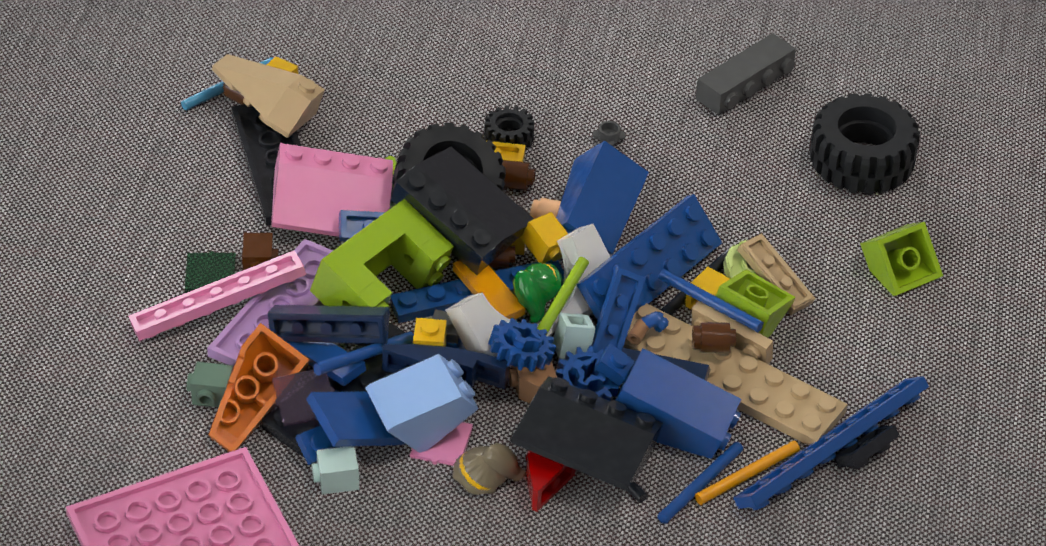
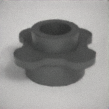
M604 121L599 125L598 130L593 131V138L599 139L601 142L606 141L611 146H614L619 140H625L626 133L621 131V127L617 122Z

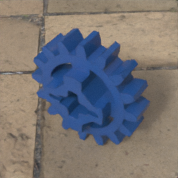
M511 318L509 323L501 320L499 325L495 324L488 344L491 345L490 352L498 353L497 360L505 359L507 361L506 366H515L520 371H522L523 367H527L531 372H534L535 367L543 370L545 365H550L556 345L553 344V337L546 336V329L538 330V324L527 323L525 319H522L521 323H517L514 318Z
M579 346L576 348L575 355L567 351L565 359H560L556 369L557 377L565 379L574 387L592 390L599 397L611 401L612 396L616 397L619 391L618 384L595 369L604 351L603 349L598 353H593V347L589 346L587 352H583Z

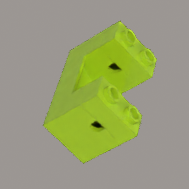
M403 199L321 259L310 292L325 306L390 308L388 303L392 292L376 277L392 265L416 289L436 285L444 277L442 272L451 261L449 256L454 246L411 204Z

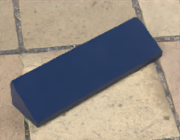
M274 305L267 313L269 329L286 342L387 344L389 307Z

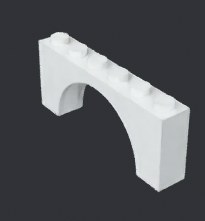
M594 224L579 227L557 240L564 262V282L579 257L587 259L589 265L578 282L610 258ZM576 285L560 313L590 315L593 312ZM483 292L467 296L446 309L466 350L497 357L498 353H491V345L488 344L491 332L495 324L499 325L501 320L509 323L510 319L500 314L489 303ZM559 315L546 336L552 337L551 334L556 331Z

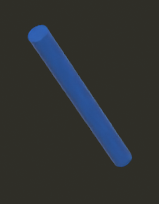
M666 269L661 270L658 276L659 280L757 333L762 329L763 322Z
M409 331L389 338L387 344H371L316 363L313 366L314 373L319 376L380 355L384 345L413 343L414 334Z
M734 442L657 515L658 519L662 523L667 524L695 497L696 493L705 488L743 451V446L739 442Z

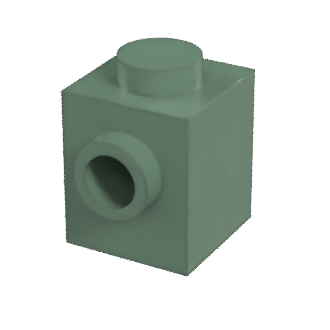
M197 361L194 373L188 374L186 384L187 391L191 392L192 405L219 407L233 371V365Z

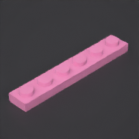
M291 251L128 317L138 340L141 341L146 338H152L171 328L182 326L186 322L199 317L210 315L214 311L237 304L254 295L265 293L282 284L293 282L297 278L305 276L306 271L296 252Z

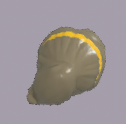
M495 443L489 447L478 446L471 448L460 455L454 463L452 477L469 493L475 495L494 494L496 488L502 485L506 479H512L514 482L520 481L525 477L526 471L520 467L517 456L508 446Z

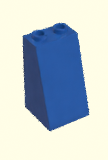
M606 141L601 142L575 158L558 210L557 220L568 234L579 227L594 224L609 255H612L649 172Z
M642 348L615 401L623 403L626 408L638 413H648L655 420L663 423L657 443L709 459L713 458L718 449L724 451L732 435L727 430L728 428L733 429L741 415L740 412L736 411L741 401L740 398Z

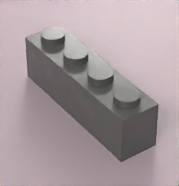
M774 33L768 35L697 79L696 100L717 115H721L725 111L734 108L746 98L752 97L762 88L771 85L778 78L789 74L795 66L796 48Z

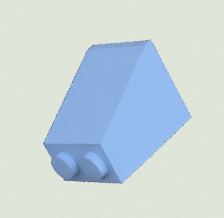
M440 354L375 381L366 387L386 430L419 453L429 450L479 409L473 399L475 396L474 390L461 377L464 374L461 367L453 359L448 361Z

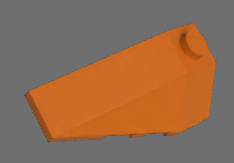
M260 323L240 348L208 436L229 452L238 450L262 423L261 420L271 413L307 370L309 359Z

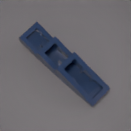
M420 344L384 345L382 348V369L392 373L440 354L446 360L451 361L453 359L458 363L464 372L461 376L463 381H466L471 388L476 381L505 390L509 382L510 367L506 366L507 361L505 359L497 360V357L484 353Z

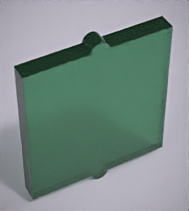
M209 251V253H187L185 293L235 274L236 253H215L214 251Z

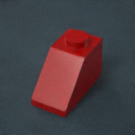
M528 450L526 454V477L532 510L538 512L575 475V469Z

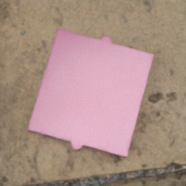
M462 422L427 451L419 453L412 448L410 458L430 461L433 465L441 463L454 466L456 459L465 453L473 424Z

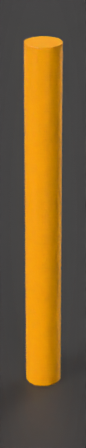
M793 440L696 493L695 499L697 503L703 505L799 452L800 447L798 443Z

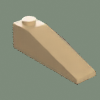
M229 54L212 66L213 72L231 90L239 91L244 97L243 102L248 107L253 106L260 113L259 118L264 124L287 138L316 115L325 89L303 75Z

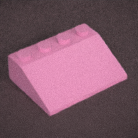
M280 143L274 170L271 227L339 237V213L341 210L387 212L390 209L393 160Z

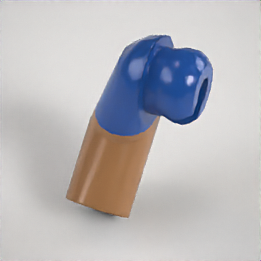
M657 311L638 319L627 335L628 341L634 345L640 344L647 331L652 327L657 332H662L669 324L668 319L663 316V313Z

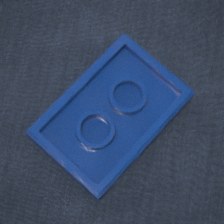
M311 392L306 399L333 447L405 445L404 442L386 430L368 392Z

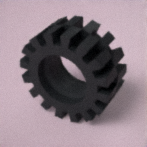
M505 106V110L497 107L496 113L491 110L489 116L486 115L485 141L525 145V151H527V147L530 148L532 142H534L535 122L532 119L533 116L530 113L527 114L525 109L519 111L517 106H514V109H509V106Z

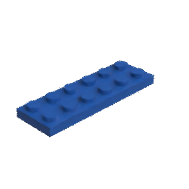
M695 194L686 196L578 282L577 287L598 321L615 268L619 267L646 277L635 309L636 313L641 306H644L646 303L649 304L670 286L658 279L661 270L666 269L682 277L722 244V241Z

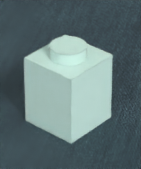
M559 314L553 341L559 358L564 360L567 351L575 355L576 348L579 346L583 352H587L588 347L592 346L595 327L589 315Z
M354 446L316 450L317 463L311 464L314 483H320L322 495L359 490V468Z

